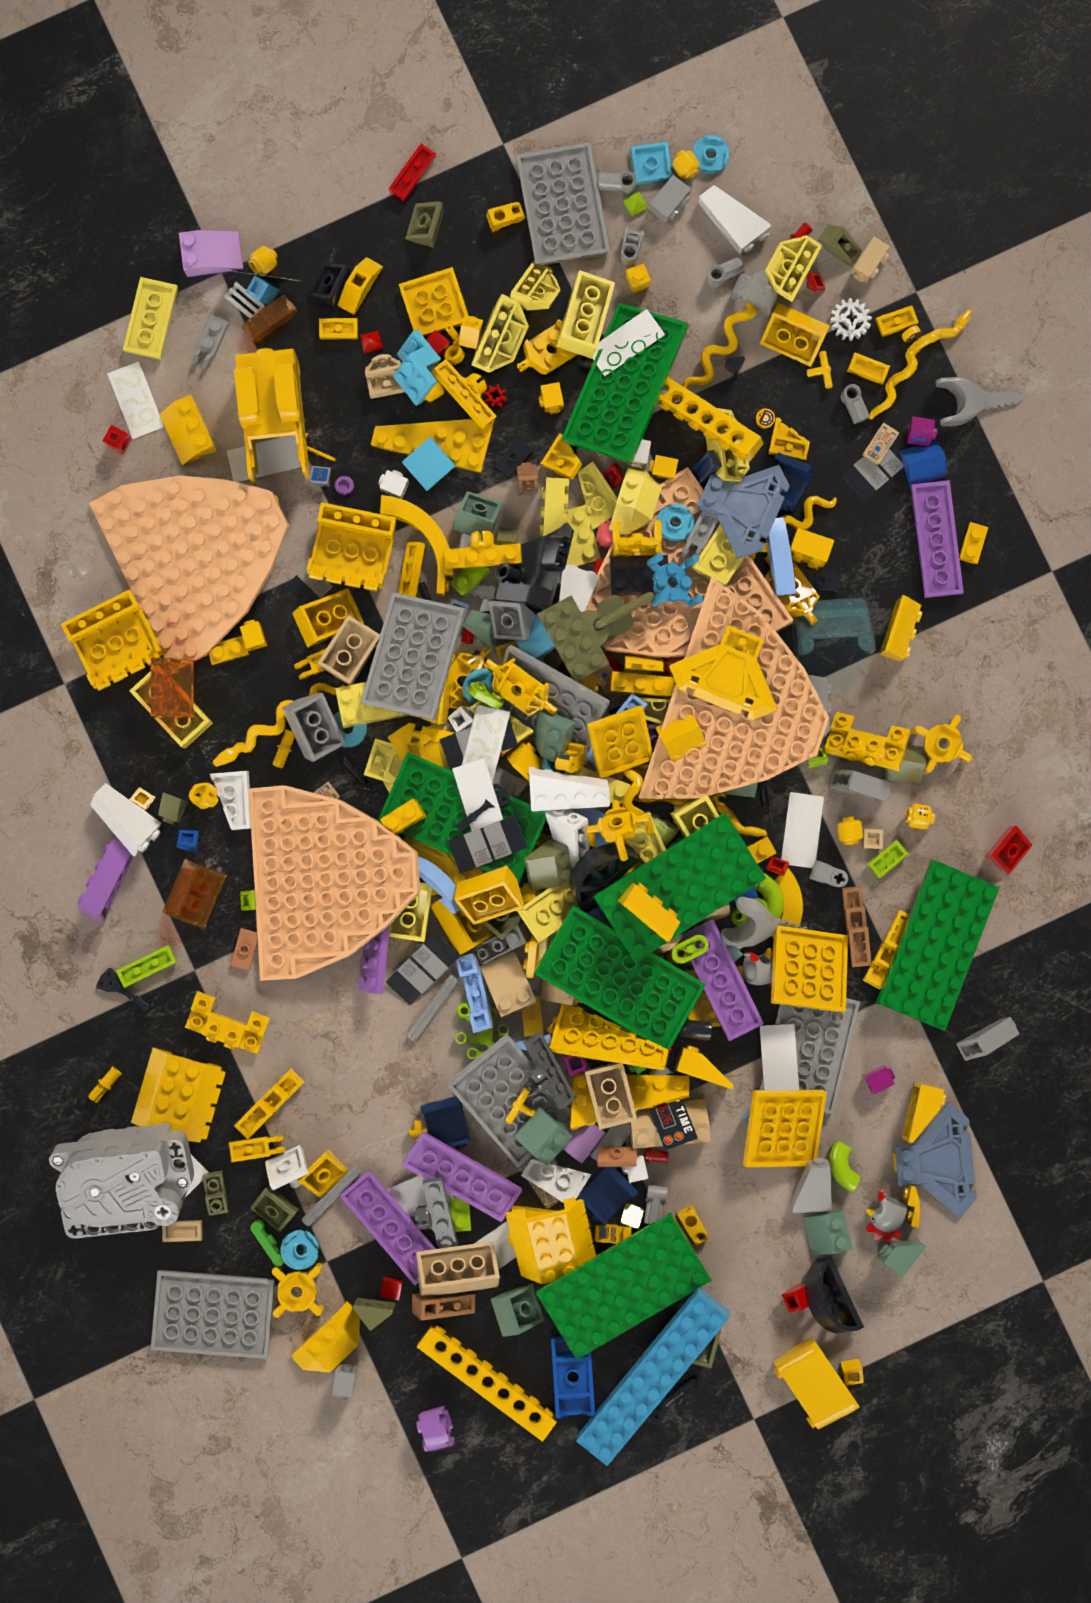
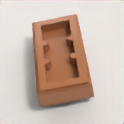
M243 928L240 929L231 966L246 970L251 969L258 943L257 932Z
M599 1147L598 1167H637L638 1148Z

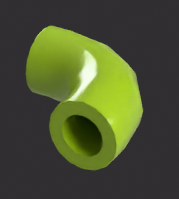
M764 873L767 879L754 886V889L763 896L768 905V910L776 918H781L784 909L783 894L778 884Z
M835 1139L829 1155L830 1170L836 1182L849 1192H853L861 1176L855 1173L848 1163L852 1148Z

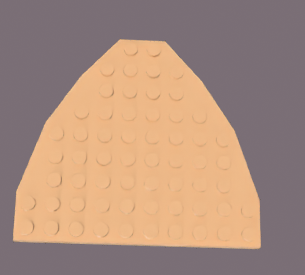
M688 467L677 473L675 479L669 478L659 484L662 489L652 521L633 531L628 536L621 534V538H629L633 533H641L643 537L647 538L654 537V521L657 520L659 512L671 504H681L687 507L694 516L695 525L702 510L697 509V504L704 490ZM672 519L670 524L673 527H678L681 522L678 519ZM720 522L718 523V525H717L716 529L714 530L713 534L715 533V531H716L717 528L719 527ZM662 537L661 554L668 555V564L674 562L681 566L684 561L694 555L697 548L691 546L688 555L684 559L681 557L688 538L680 542H670ZM613 543L597 573L600 576L599 582L595 587L587 610L597 611L599 602L611 596L610 556H614ZM634 553V556H640V553ZM746 556L726 587L761 612L777 633L793 623L794 620L750 556ZM691 566L686 571L692 581L688 595L691 598L697 595L705 597L710 579L694 571ZM669 579V586L674 588L673 580ZM617 595L622 598L625 605L640 597V595ZM683 600L678 602L664 601L657 606H652L650 601L649 604L642 605L630 612L633 618V626L630 630L619 636L609 634L602 647L605 651L645 657H685L703 601L694 607H689Z
M173 476L121 485L89 503L134 597L161 646L164 659L172 673L207 656L248 613L274 567L289 528V524L272 491L225 479Z
M283 785L249 789L260 981L300 978L351 956L388 927L420 892L418 852L396 834L385 828L381 822L342 800Z

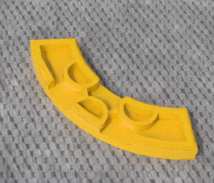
M787 868L785 876H778L774 881L778 884L783 894L784 909L781 921L787 920L788 923H794L796 926L801 923L803 900L798 882L793 873Z

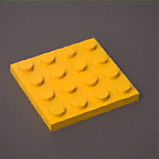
M777 925L773 940L771 1003L845 1012L848 935Z
M753 1090L743 1165L745 1167L806 1166L809 1160L817 1158L827 1092L824 1090Z

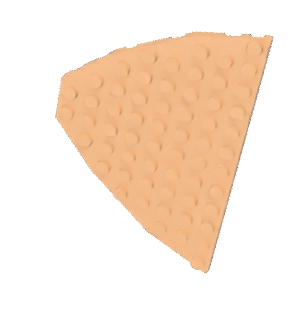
M713 577L710 579L685 658L720 644L728 625L764 639L757 661L777 710L752 720L747 718L748 711L742 709L740 714L734 713L693 696L694 689L687 687L686 692L680 691L676 684L661 731L666 728L667 724L680 718L688 719L684 716L692 713L705 738V741L701 744L706 742L707 745L700 749L691 748L687 750L685 757L673 762L660 736H658L638 796L641 799L701 798L704 795L710 796L768 780L816 756L829 721V716L805 668L770 626L762 613ZM692 675L691 680L698 683L700 678ZM746 698L745 700L746 703H749L751 705L754 701L750 698ZM690 750H696L695 752L688 755V752Z

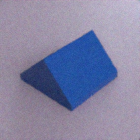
M932 441L930 447L919 445L899 451L910 488L913 484L928 483L947 477L945 453L936 441Z

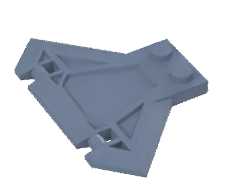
M779 465L742 477L740 482L724 481L717 475L711 474L697 504V509L717 516L739 559L762 551L764 544L760 542V539H767L785 498L780 493L781 491L787 492L790 485Z
M948 1102L914 1144L894 1146L897 1184H920L955 1215L961 1218L977 1198L976 1191H970L969 1185L975 1184L970 1133H964V1126L969 1125V1118ZM952 1127H956L957 1134H953ZM958 1185H962V1192H958Z

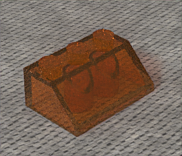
M151 658V717L155 719L194 718V660Z
M184 859L162 912L175 919L205 928L227 875Z

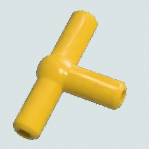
M826 351L819 352L821 367L807 369V376L812 377L823 374L825 388L830 389L833 387L830 374L831 367L828 364Z
M524 1087L517 1100L513 1102L512 1109L505 1119L507 1123L512 1124L519 1111L531 1117L534 1116L535 1110L524 1105L530 1093L528 1088Z

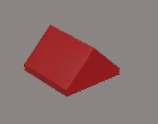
M1009 826L985 857L1009 875L1032 847V844L1017 826Z

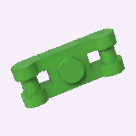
M257 1219L251 1225V1231L276 1266H281L284 1261L281 1257V1251L276 1247L277 1242L271 1234L268 1235L265 1231L264 1221Z

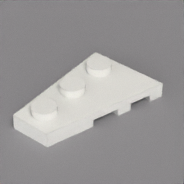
M249 771L210 774L218 790V797H220L223 804V810L231 830L251 829Z
M531 1159L521 1176L564 1203V1199L575 1197L576 1200L591 1174L554 1164L547 1166L541 1161Z

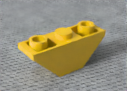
M367 257L361 261L346 281L338 306L355 315L383 266Z

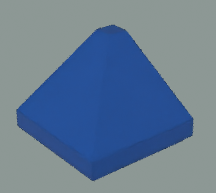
M179 830L177 848L197 853L199 831Z

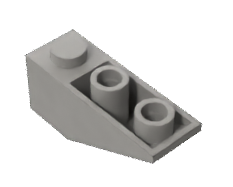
M525 922L515 926L503 941L496 936L472 949L480 965H483L530 941L532 933Z

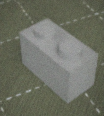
M673 175L650 202L649 211L667 224L670 219L674 220L678 215L680 206H685L691 198L689 196L691 188Z
M338 1364L335 1371L332 1395H336V1398L347 1400L348 1397L352 1398L356 1386L358 1365Z

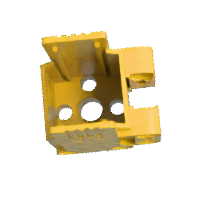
M264 348L257 350L256 353L235 355L236 368H234L238 415L244 431L248 478L253 485H257L256 474L258 473L255 439L295 435L298 460L301 463L302 472L306 479H310L300 384V367L294 349L273 351L272 349Z

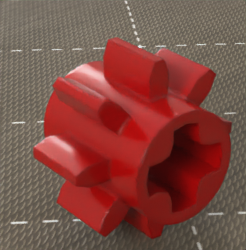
M499 384L493 388L490 385L489 392H484V396L488 397L485 400V404L490 403L492 409L495 406L502 408V401L507 402V398L503 396L506 394V389L501 391ZM498 394L499 397H497L496 400H493L492 396Z

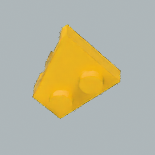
M776 417L768 454L776 456L780 452L805 462L810 442L804 437L799 436L793 428L787 427L781 422L780 418Z
M559 433L540 464L548 470L573 480L583 464L569 444L562 442L561 438L563 435Z

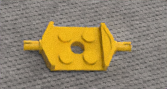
M557 320L556 324L528 341L527 339L524 342L523 347L526 360L517 364L518 369L521 368V372L530 366L539 373L546 375L578 355L556 347L563 321ZM546 347H554L556 353H549Z
M766 556L764 560L769 565L770 571L765 576V579L772 588V590L775 592L774 577H772L771 575L770 558ZM792 562L795 585L797 586L796 594L777 595V597L791 617L804 616L811 625L816 624L818 619H816L812 610L820 596L796 563Z
M484 646L480 654L476 656L460 653L450 666L446 683H451L449 708L457 710L460 706L470 705L465 700L463 687L457 684V680L461 676L467 677L476 669L483 668L488 670L484 659L492 650L487 646Z
M514 658L501 666L490 659L486 661L485 666L494 671L492 688L495 692L528 716L543 709L555 715L558 708L548 701L549 683L546 682L543 685L514 664L516 660ZM515 685L521 688V693L516 692Z

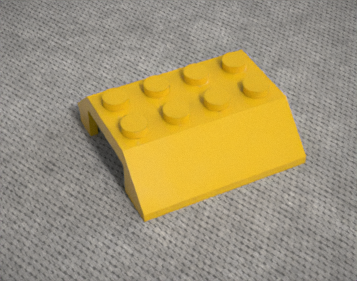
M321 502L317 519L319 525L313 553L307 565L309 578L323 580L326 577L327 582L342 584V581H345L346 586L360 588L361 585H364V589L376 592L378 588L382 589L394 542L396 517Z
M130 589L61 624L68 640L73 643L88 673L86 676L90 684L99 691L110 686L111 680L116 683L127 677V672L130 671L133 674L145 668V663L151 665L161 660L160 656L163 655L161 646Z
M153 1047L131 1123L140 1127L168 1123L171 1126V1131L178 1130L184 1132L188 1141L200 1142L201 1139H207L210 1126L205 1124L206 1122H212L215 1107L211 1106V1103L217 1104L221 1091L216 1085L223 1084L226 1072L221 1071L222 1067L218 1065L201 1063Z
M575 1197L564 1199V1210L529 1218L526 1216L525 1209L506 1213L522 1277L540 1284L550 1283L596 1256L582 1199L577 1201Z

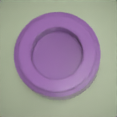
M341 476L335 482V489L341 496H348L354 490V483L351 478Z

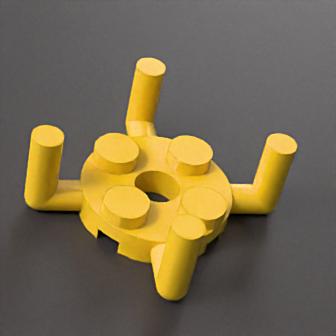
M661 520L654 521V537L648 538L643 537L641 533H633L629 538H621L620 521H613L614 556H634V553H640V556L662 553Z
M960 715L951 717L950 725H937L929 731L919 725L911 729L913 735L919 734L924 737L923 749L930 758L925 767L924 774L932 772L937 762L947 763L957 757H960L963 763L972 760V755L962 750L963 741L960 732L956 729L961 721ZM941 738L948 741L946 749H942L938 745Z
M614 800L612 801V809L605 812V816L602 819L600 817L598 824L587 826L585 832L590 846L597 845L594 834L596 832H600L606 842L616 841L620 860L626 861L628 855L624 839L633 838L640 823H644L646 832L649 835L654 833V828L650 815L636 816L633 811L630 812L627 811V808L620 807L619 801Z
M317 1263L308 1274L294 1271L287 1275L281 1272L282 1266L275 1265L272 1269V1274L280 1281L277 1290L280 1305L274 1310V1317L278 1318L285 1310L298 1312L308 1308L316 1316H320L323 1313L324 1306L321 1304L317 1306L314 1303L317 1295L314 1279L323 1269L321 1263ZM297 1286L302 1289L300 1297H295L292 1294L293 1287Z

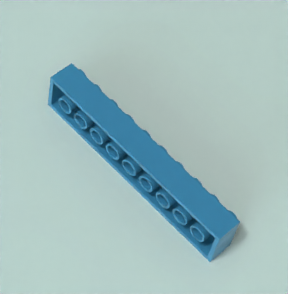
M701 1287L695 1290L596 1410L595 1416H591L578 1432L576 1442L608 1466L727 1322L730 1310Z

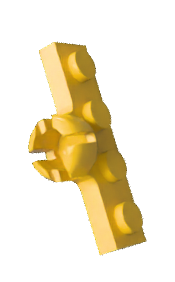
M446 359L431 371L481 429L497 417L480 397L487 390L485 380H482L480 383L476 382L481 378L480 375L471 374L467 378H463Z
M483 530L482 535L479 531L473 532L471 534L470 547L444 549L446 570L498 566L501 563L508 565L522 564L521 544L495 545L494 535L491 531Z

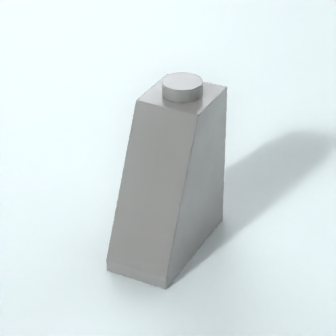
M833 769L828 788L873 800L887 801L891 782L853 770Z
M1011 1017L994 1022L959 1041L956 1045L966 1061L990 1054L1019 1035V1032Z
M815 1158L807 1162L790 1200L793 1213L832 1211L831 1171L827 1159Z

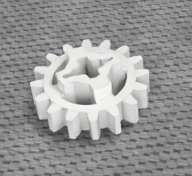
M849 298L847 303L841 300L840 305H835V310H832L830 314L833 317L830 318L829 323H834L831 330H837L836 336L842 334V340L848 336L849 340L852 341L854 336L859 339L861 334H866V329H869L871 325L868 322L872 319V316H867L870 309H864L865 303L859 305V299L853 303L852 299ZM846 309L845 314L839 315L842 310ZM849 314H850L851 320H854L853 323H852V325H851L850 319H847L848 316H849ZM862 324L859 329L855 330L856 325Z

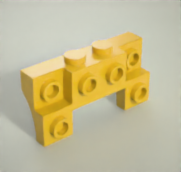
M836 712L830 727L831 732L825 745V753L847 758L850 761L864 762L870 766L876 765L896 771L900 770L911 734L910 729L892 725L888 736L883 737L852 729L855 716Z
M197 991L185 1028L205 1035L208 1041L217 1043V1040L221 1041L227 1048L235 1050V1047L259 1054L271 1018L252 1011L247 1024L212 1012L216 997Z

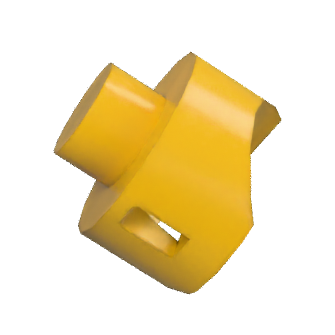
M210 783L195 784L190 790L189 798L200 809L212 808L218 802V790Z

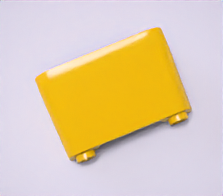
M809 1336L773 1361L776 1366L773 1369L779 1379L784 1378L809 1415L806 1419L812 1428L817 1427L819 1430L860 1408L812 1336Z

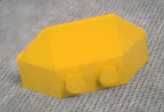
M348 1301L343 1304L290 1355L303 1370L330 1373L359 1345L360 1317L354 1311L352 1305Z

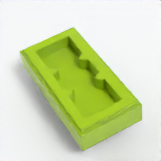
M895 840L867 863V866L880 879L909 854Z

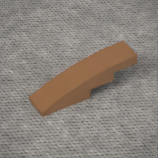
M862 887L842 888L851 966L871 965L870 943Z

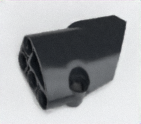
M566 522L560 528L543 537L521 544L522 564H499L495 575L500 580V583L496 585L493 600L522 602L530 610L543 611L551 607L559 574L566 567L574 534L571 525Z

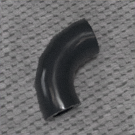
M686 1019L677 1037L710 1041L712 1032L711 1022Z

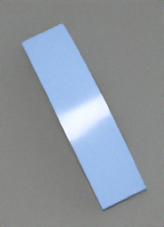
M418 856L419 877L442 896L440 902L453 914L457 913L461 908L454 900L456 890L454 882L433 863Z
M474 953L459 957L456 963L459 976L463 978L471 1011L469 1017L473 1033L491 1029L492 1015L490 1002L477 958Z

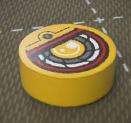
M916 325L912 326L902 334V338L905 343H908L921 334V330Z
M761 409L756 415V424L762 429L770 428L775 421L774 413L770 409Z

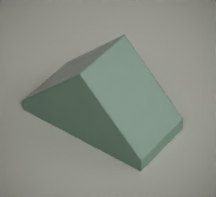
M471 610L462 626L490 648H493L498 639H494L490 614Z

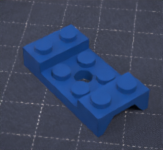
M562 1335L551 1336L556 1418L578 1414L595 1416L591 1352L576 1359ZM570 1372H576L579 1378L571 1382L568 1380L567 1375Z

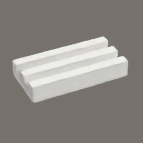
M237 282L224 295L230 303L253 322L266 308L264 304L246 293V289ZM237 289L260 308H255L251 303H249L245 298H243L239 293L236 292ZM232 295L236 296L240 301H242L246 306H248L253 312H255V314L252 315V314H251L250 312H248L244 307H242L237 301H235L231 296H232Z

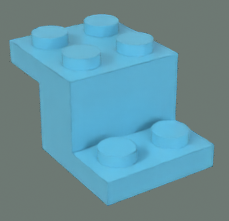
M418 329L410 334L398 351L397 355L403 363L393 375L397 383L416 406L423 402L437 383L431 371L441 360Z

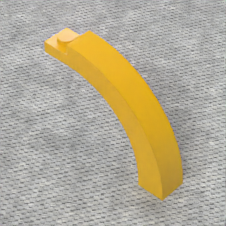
M381 495L380 514L396 517V520L414 527L430 543L436 555L438 565L437 596L445 597V592H449V580H446V578H454V569H445L444 549L450 548L440 527L426 512L414 504L392 496Z

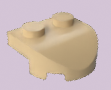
M378 355L372 358V362L368 367L366 366L365 375L371 399L405 392L393 377L401 362L392 358L391 355Z

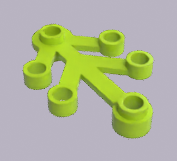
M461 1003L457 1008V1014L461 1018H466L471 1025L469 1004ZM461 1008H468V1013L462 1014ZM491 1008L495 1012V1017L492 1018L491 1029L477 1032L479 1036L466 1035L464 1032H459L455 1036L456 1042L459 1044L465 1042L482 1044L490 1048L495 1044L492 1038L497 1011ZM500 1024L498 1026L499 1040L508 1034L509 1026L507 1024ZM501 1026L507 1027L506 1033L500 1032ZM460 1034L465 1037V1040L462 1042L457 1039ZM471 1047L467 1051V1056L470 1059H476L485 1051H478L477 1048ZM470 1050L476 1051L475 1057L469 1055Z

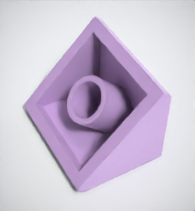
M570 1124L567 1128L572 1137L563 1149L580 1163H583L600 1143L606 1132L602 1129L599 1130V1126L596 1124L582 1126L577 1130L571 1131Z

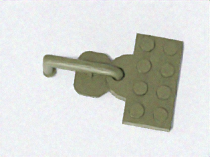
M647 592L626 605L621 597L612 595L599 602L597 611L586 610L583 612L579 610L571 595L538 613L537 616L572 679L577 682L609 664L600 646L606 642L609 634L619 636L630 630L633 626V618L630 612L642 605L649 604L653 600L654 594Z

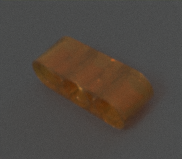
M282 295L247 320L242 328L252 342L257 343L291 319L297 313V309L286 295Z

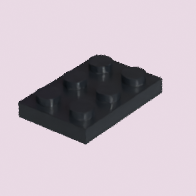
M655 555L610 556L611 596L642 595L647 592L656 594L653 589L654 580L652 581L654 571L647 565V561ZM662 555L663 560L657 563L660 567L668 564V555Z

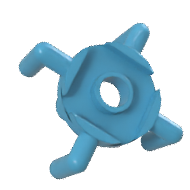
M660 553L647 561V565L654 571L652 581L654 580L653 589L656 596L651 600L652 606H657L664 601L678 602L683 600L689 607H694L704 600L702 595H697L694 598L688 595L692 581L686 571L689 567L699 562L700 558L698 555L690 557L681 566L671 562L660 567L657 564L663 560V556ZM668 579L673 580L674 588L668 585Z

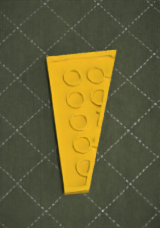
M473 419L375 426L371 446L409 456L431 436L456 465L455 467L481 473L495 419L483 429Z
M561 1004L549 1047L553 1053L664 1071L669 1054L668 1049L649 1040L645 1041L637 1037L635 1033H628L622 1030L620 1026L608 1020L585 1012L581 1007Z
M582 1073L574 1074L573 1093L576 1099L572 1101L571 1131L577 1130L582 1126L594 1125L597 1122L586 1075ZM626 1074L635 1112L645 1108H653L658 1104L670 1103L689 1097L690 1076Z

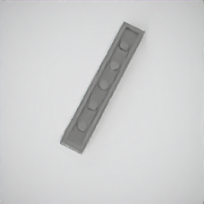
M665 1067V1071L651 1069L648 1075L673 1074V1072ZM629 1122L610 1127L590 1156L597 1161L599 1147H621L630 1134Z

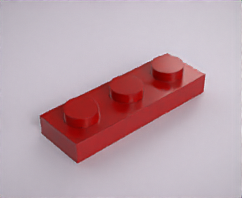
M420 143L388 188L389 192L405 201L436 158V153Z

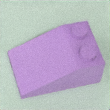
M196 230L179 233L183 269L187 277L243 269L238 231Z

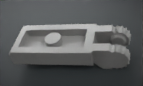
M214 315L210 316L196 347L197 350L192 358V364L197 365L202 353H204L206 357L202 368L206 370L209 368L229 327L228 321Z
M702 510L686 541L681 554L682 558L685 559L691 546L697 548L694 555L700 556L719 523L716 515Z

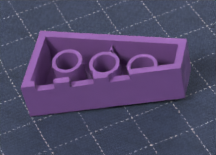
M114 838L110 843L106 844L103 851L105 854L102 860L99 859L95 866L96 872L93 877L90 876L86 884L88 888L85 894L82 893L77 902L82 916L103 925L106 920L103 915L106 910L111 909L114 896L112 895L120 889L122 883L120 877L121 875H126L134 857L121 841Z

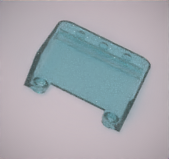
M862 598L818 600L812 610L818 622L813 625L804 616L792 617L794 620L792 626L794 655L796 659L813 651L814 639L858 637V645L862 650L867 651V654H872L875 651V639L868 605Z

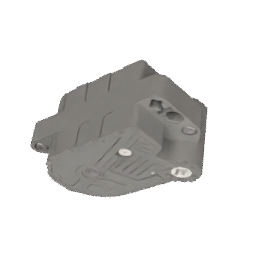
M168 1123L89 1133L77 1142L56 1145L49 1158L50 1165L61 1172L56 1183L58 1204L62 1208L61 1216L66 1235L71 1238L156 1229L159 1225H171L179 1216L186 1193L194 1178V1168L187 1136L182 1131H171V1126Z

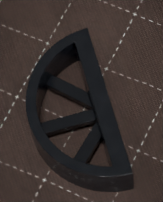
M616 843L598 846L584 854L577 861L570 874L569 887L582 911L586 912L596 903L593 897L595 894L619 880L640 860L632 847L625 845L628 855L626 861L620 860ZM609 861L603 870L598 871L595 869L601 863ZM589 873L595 876L588 884L582 885Z
M827 1256L816 1259L808 1270L805 1282L808 1307L815 1320L825 1330L836 1334L858 1331L864 1328L832 1257ZM823 1291L827 1292L829 1295L825 1299L823 1297ZM832 1302V1312L830 1313L827 1305Z

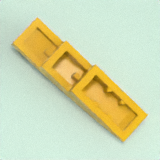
M901 910L898 911L863 979L864 982L879 990L882 988L909 914Z
M290 1069L234 1126L249 1139L295 1093L304 1081Z

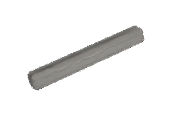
M450 975L408 1033L407 1037L412 1041L418 1039L457 984L458 979Z
M354 1165L302 1218V1222L306 1226H310L361 1174L360 1168Z

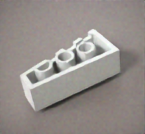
M529 767L531 811L610 806L609 785L605 779L587 776L580 777L570 773L562 774L553 772V770H539L535 767Z

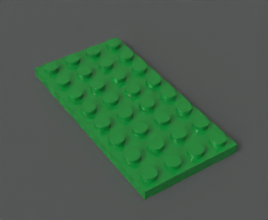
M618 303L604 338L645 310ZM650 312L665 335L658 338V332H656L657 341L646 347V343L643 340L634 341L631 345V350L636 355L627 358L622 365L613 371L605 369L601 372L597 366L603 350L599 349L561 438L562 442L632 464L688 330V323ZM627 341L626 345L623 347H618L617 345H615V347L618 349H623L628 345L629 341ZM636 342L644 344V349L641 352L633 350V345ZM611 352L607 356V363L610 366H617L622 360L621 354L618 352ZM618 354L620 357L619 362L611 364L609 362L610 355ZM605 371H610L606 376L603 375Z
M407 752L378 821L381 822V818L411 799H415L427 817L404 830L401 834L453 856L448 841L472 832L470 824L464 830L460 831L457 829V823L465 819L467 815L454 773L449 769ZM509 796L511 799L510 804L500 808L502 817L505 819L516 815L528 848L481 865L479 868L490 872L508 866L519 884L526 869L524 859L533 852L547 818L546 811H531L530 804Z
M724 812L593 897L636 963L667 943V941L618 901L632 883L636 885L641 883L649 890L647 894L651 898L655 895L663 902L662 907L668 910L670 908L678 915L676 919L680 921V924L672 936V940L767 878L728 815Z
M931 859L876 1004L945 1031L1000 887Z
M571 906L533 972L536 976L636 1035L668 1049V1051L706 986L703 982L652 952L635 963L615 930L575 906Z
M670 1212L536 1291V1294L576 1359H579L711 1282L712 1278Z

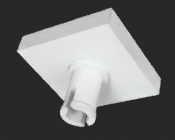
M301 1145L265 1161L269 1184L273 1190L290 1183L292 1188H296L301 1185L297 1179L309 1174Z

